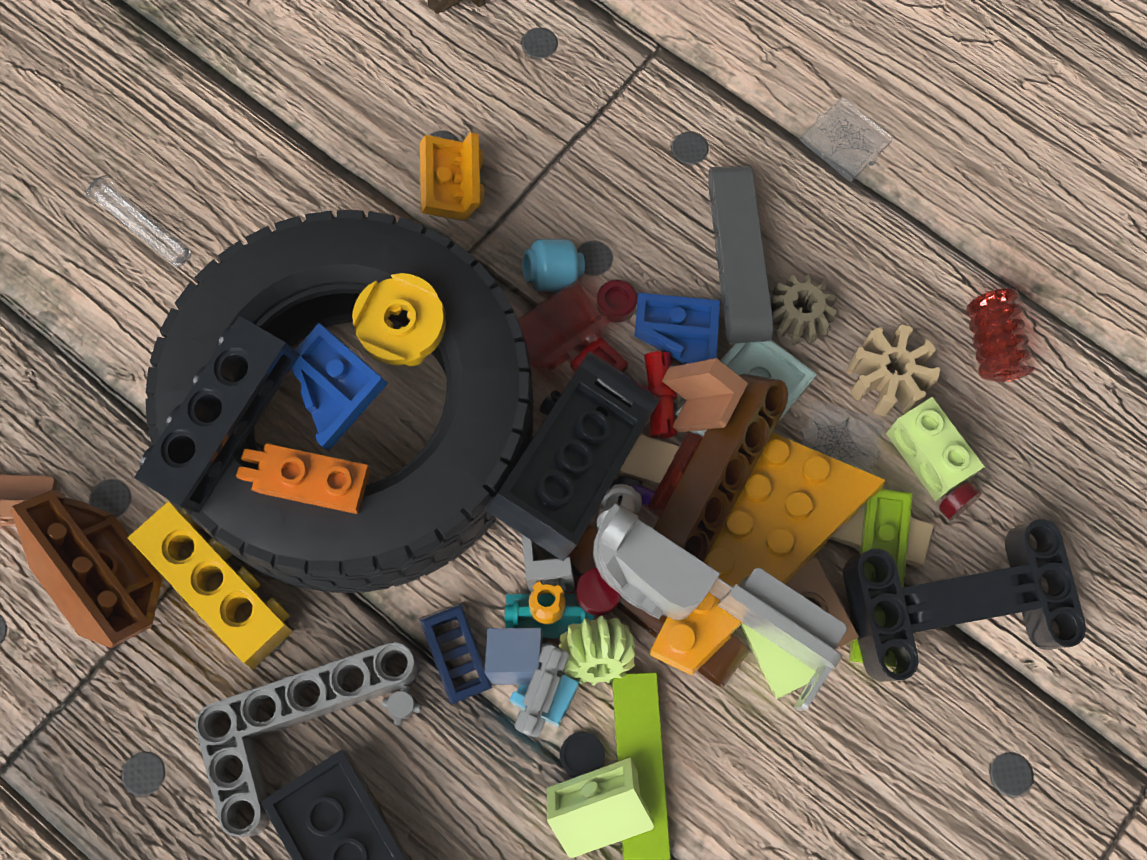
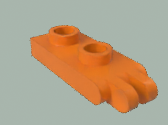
M265 444L263 452L244 449L241 459L248 463L257 464L258 468L256 470L238 467L236 477L244 481L253 482L251 490L265 495L359 514L370 474V468L367 464L272 444Z

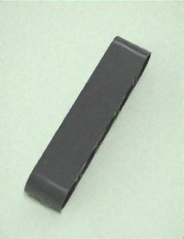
M751 165L710 167L708 181L727 342L771 341L773 319Z

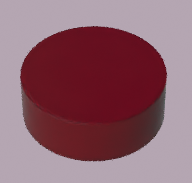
M608 281L600 287L597 293V310L607 321L614 323L624 322L635 313L637 293L625 281Z
M966 481L941 502L939 510L951 521L970 507L980 497L982 491L972 481Z
M597 568L586 571L580 577L576 589V598L580 607L592 615L600 616L610 613L617 607L621 595L601 577Z

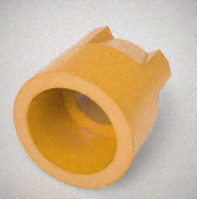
M541 582L534 584L533 591L529 597V608L531 615L536 621L543 624H552L563 616L565 612V597L561 586L558 584L556 586L542 584ZM550 593L554 595L555 602L551 606L544 607L538 603L540 595Z

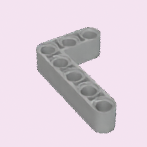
M397 642L387 643L204 707L196 719V733L218 820L222 829L228 835L250 837L263 832L269 824L270 819L260 803L267 798V793L253 744L254 739L399 690L402 686L410 685L416 679L419 671L418 661L411 650L404 644ZM394 655H404L408 662L404 673L397 677L388 676L385 668L387 661ZM351 670H362L364 674L362 686L353 692L345 691L343 687L344 676ZM309 684H317L320 689L318 701L310 707H303L300 702L302 690ZM272 698L276 705L275 713L270 720L260 722L257 717L258 706L262 701ZM227 713L231 719L230 730L226 735L218 738L214 733V722L220 715ZM238 757L243 764V771L238 780L230 783L225 777V767L229 760ZM249 802L254 808L255 816L253 822L244 829L238 825L236 813L241 804Z

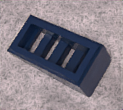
M461 603L419 618L450 704L492 688L490 680L484 673L485 666ZM457 619L460 627L435 636L432 628ZM461 636L464 637L466 644L441 653L439 645ZM470 653L472 661L447 670L445 662ZM473 670L477 671L478 678L456 687L453 686L451 679Z

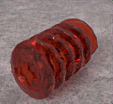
M1006 288L990 291L973 299L967 305L966 312L971 319L969 327L974 333L972 342L978 349L975 357L978 363L981 364L978 372L982 379L1006 382L1020 379L1034 371V367L1021 366V363L1031 359L1032 353L1029 350H1018L1019 347L1027 344L1029 339L1026 335L1014 334L1025 327L1024 320L1011 319L1022 312V307L1019 304H1008L1018 298L1019 293L1016 289Z

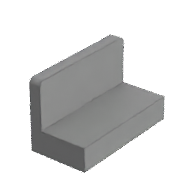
M522 535L525 574L530 591H533V586L537 582L555 586L558 584L561 586L563 593L575 591L570 557H566L564 561L559 558L537 561L535 542Z

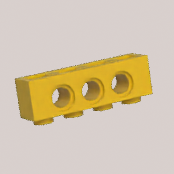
M168 501L127 538L244 664L253 669L256 668L294 632L284 622L290 617V614L273 597L266 602L255 591L261 586L259 581L244 566L236 571L227 561L233 554L213 537L208 541L199 531L201 526L191 518L186 510L183 508L180 511ZM194 542L192 555L185 560L179 561L178 552L180 548L186 543ZM222 572L223 582L220 587L214 591L207 592L206 582L208 578L214 573ZM243 603H251V616L242 623H236L234 619L236 609Z

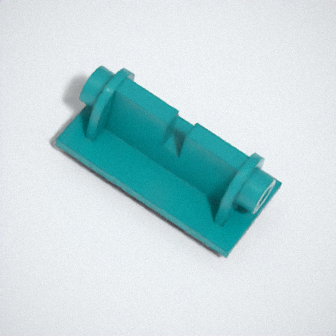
M506 594V628H541L546 639H560V635L568 631L569 625L581 624L584 618L594 620V615L587 613L580 607L576 594H564L565 612L560 620L552 624H543L533 618L529 608L530 594ZM542 594L538 598V603L544 607L551 606L555 602V597L552 594Z

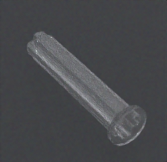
M103 175L96 178L90 184L86 192V199L93 204L99 203L175 267L183 266L190 259L191 251L115 188L112 178Z

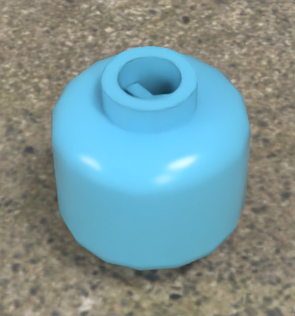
M537 239L530 249L524 251L522 260L523 276L525 281L531 282L533 288L539 292H567L575 286L578 277H582L584 274V256L582 253H577V249L571 240Z

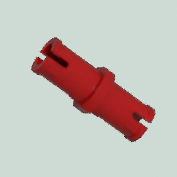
M662 351L650 352L644 355L647 386L649 391L661 398L650 416V437L658 438V435L660 438L677 436V430L673 428L675 422L674 400L677 399V393L662 382L667 370L671 367V353L664 352L662 356Z

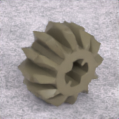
M810 274L805 276L803 283H800L794 275L788 278L786 285L778 283L773 290L774 296L770 297L773 325H780L776 332L777 337H782L786 333L792 335V345L797 344L801 336L809 345L815 342L817 334L823 337L826 336L831 329L829 323L834 322L837 317V310L832 308L836 301L835 294H823L827 287L826 281L815 286L811 284L812 278Z

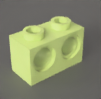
M933 397L899 417L886 432L887 437L935 502L964 482L969 481L985 467Z

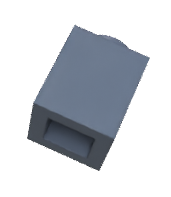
M487 628L484 673L492 685H529L535 668L540 669L542 665L538 660L543 647L553 644L547 643L541 628Z

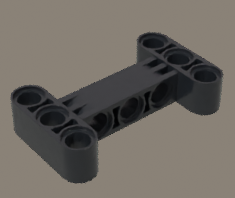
M1037 519L1012 528L1005 538V550L1010 568L908 587L901 586L897 565L894 558L888 552L882 549H870L851 557L844 565L843 579L855 630L859 636L857 639L863 665L867 674L879 682L900 681L910 678L916 672L919 664L918 652L913 636L915 632L1022 612L1029 639L1036 647L1043 650H1053L1078 645L1084 639L1086 624L1059 528L1053 522L1046 519ZM1029 534H1031L1037 542L1036 550L1031 546L1029 542ZM865 561L869 562L876 571L874 582L869 581L863 573ZM1041 576L1048 584L1047 593L1041 587ZM876 605L880 606L886 614V622L883 627L874 618L873 611ZM1053 620H1055L1059 626V637H1057L1053 632ZM887 650H891L897 659V665L893 672L886 667L884 662V655Z

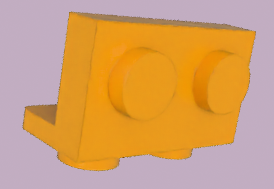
M470 132L463 142L425 134L420 141L421 213L466 221L476 208L482 205L484 186L480 184V169L483 164V150L479 148V134Z

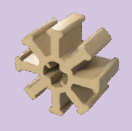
M899 325L889 342L882 333L883 328L878 327L870 332L862 347H858L848 364V374H861L851 389V394L856 401H860L865 394L877 389L880 391L878 404L873 409L874 414L886 416L896 404L897 399L903 407L902 412L905 414L919 405L927 392L939 379V367L934 369L924 367L935 353L936 348L930 340H926L921 347L909 352L906 350L908 337L913 332L912 327ZM892 368L895 369V372L893 374L890 372Z

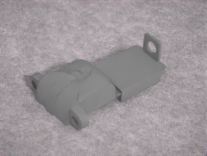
M614 504L599 527L593 548L596 568L606 583L627 602L642 609L649 615L657 619L664 615L676 621L686 619L700 605L709 592L720 600L717 606L815 670V673L794 705L797 711L807 710L831 670L837 666L842 658V655L835 649L847 631L846 625L761 568L754 569L749 577H745L739 586L735 584L731 587L718 578L719 572L640 521L638 515L623 505L619 507Z

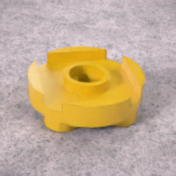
M399 273L391 275V279H385L380 283L376 280L360 293L355 302L352 318L356 329V336L366 352L382 363L396 366H416L422 363L425 357L436 349L444 335L446 320L442 302L433 287L420 277ZM402 310H407V318L410 320L409 324L406 327L402 326L400 329H393L392 322L388 320L391 314L399 315Z

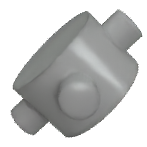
M408 686L400 687V691L393 693L389 699L383 698L382 707L387 708L390 715L394 717V725L402 726L403 720L410 718L414 712L420 713L421 704H416L414 698L408 694L410 688Z

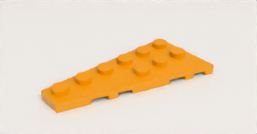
M772 433L704 563L719 572L718 578L731 587L735 584L739 586L745 577H749L756 568L763 569L786 584L844 523L847 524L857 514L858 509L865 502L874 497L884 487L886 480ZM708 592L700 605L686 619L676 621L667 617L651 648V656L693 675L731 638V634L743 622L717 606L720 600Z

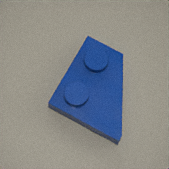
M638 293L634 336L662 352L671 353V357L684 364L717 358L720 300Z
M318 323L295 349L300 356L293 365L292 370L295 377L301 382V396L305 408L312 414L318 432L315 434L317 443L330 451L385 388L388 382L329 330Z

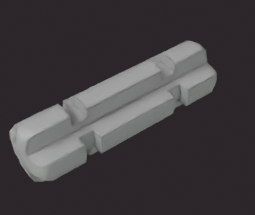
M545 645L538 660L542 665L540 669L535 668L523 700V704L526 705L525 711H519L514 724L515 729L532 737H538L541 734L546 721L542 718V715L550 710L561 677L557 676L559 670L564 671L569 658V653L553 645Z

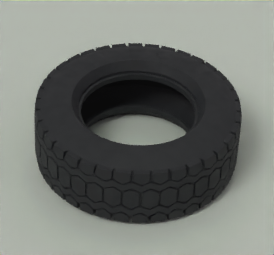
M337 210L336 217L333 216L332 211L305 214L306 221L302 222L300 216L274 223L276 230L273 232L269 226H266L246 236L245 239L248 244L243 245L239 240L218 255L221 262L217 263L214 259L209 262L194 277L198 284L195 285L190 282L175 301L178 310L171 308L160 329L163 338L157 337L150 358L152 367H148L145 391L148 398L145 399L151 444L155 445L166 429V421L169 414L176 406L183 403L192 389L195 374L202 366L209 363L218 349L220 336L227 327L235 323L239 315L286 342L291 347L302 338L308 336L318 323L326 328L337 324L353 322L352 314L355 302L360 293L372 282L377 280L380 283L385 279H391V275L399 273L411 274L422 278L433 287L445 309L446 327L439 345L431 353L439 362L447 377L446 400L443 413L435 432L426 446L412 461L381 481L366 485L359 514L274 497L251 490L253 482L241 480L236 477L238 467L256 470L258 468L257 464L248 463L241 459L244 449L259 451L254 428L215 486L201 511L196 513L185 509L197 524L235 557L259 572L290 585L323 592L329 591L331 593L370 592L388 589L393 585L396 587L420 579V576L424 574L427 576L449 564L448 561L455 560L474 545V542L477 539L479 540L496 521L497 517L486 510L532 438L534 400L527 344L514 310L494 278L472 255L457 243L454 245L452 240L431 228L426 232L424 225L400 217L398 222H396L397 220L394 215L372 211L368 212L367 217H365L363 210ZM402 310L399 315L391 314L388 320L392 322L394 329H400L402 326L406 327L409 324L410 320L407 318V310ZM244 364L236 370L234 382L245 377L248 371V364ZM221 403L215 405L210 410L209 422L216 420L221 414ZM195 443L190 444L183 453L184 463L194 456Z

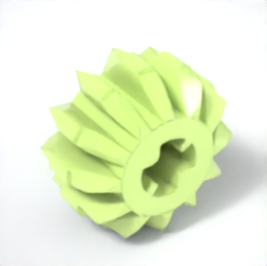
M599 616L596 620L584 618L583 623L569 625L568 631L560 635L559 648L569 653L564 669L565 676L574 678L579 684L590 682L592 686L598 682L609 684L611 679L623 678L626 676V671L635 667L634 638L630 633L629 626L621 624L619 618L605 620L603 616Z

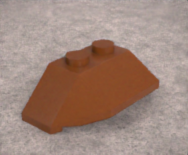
M54 489L12 506L11 513L29 568L79 636L113 648L152 627L162 578L147 558L127 538L129 534L114 514L88 503L66 498L64 493Z

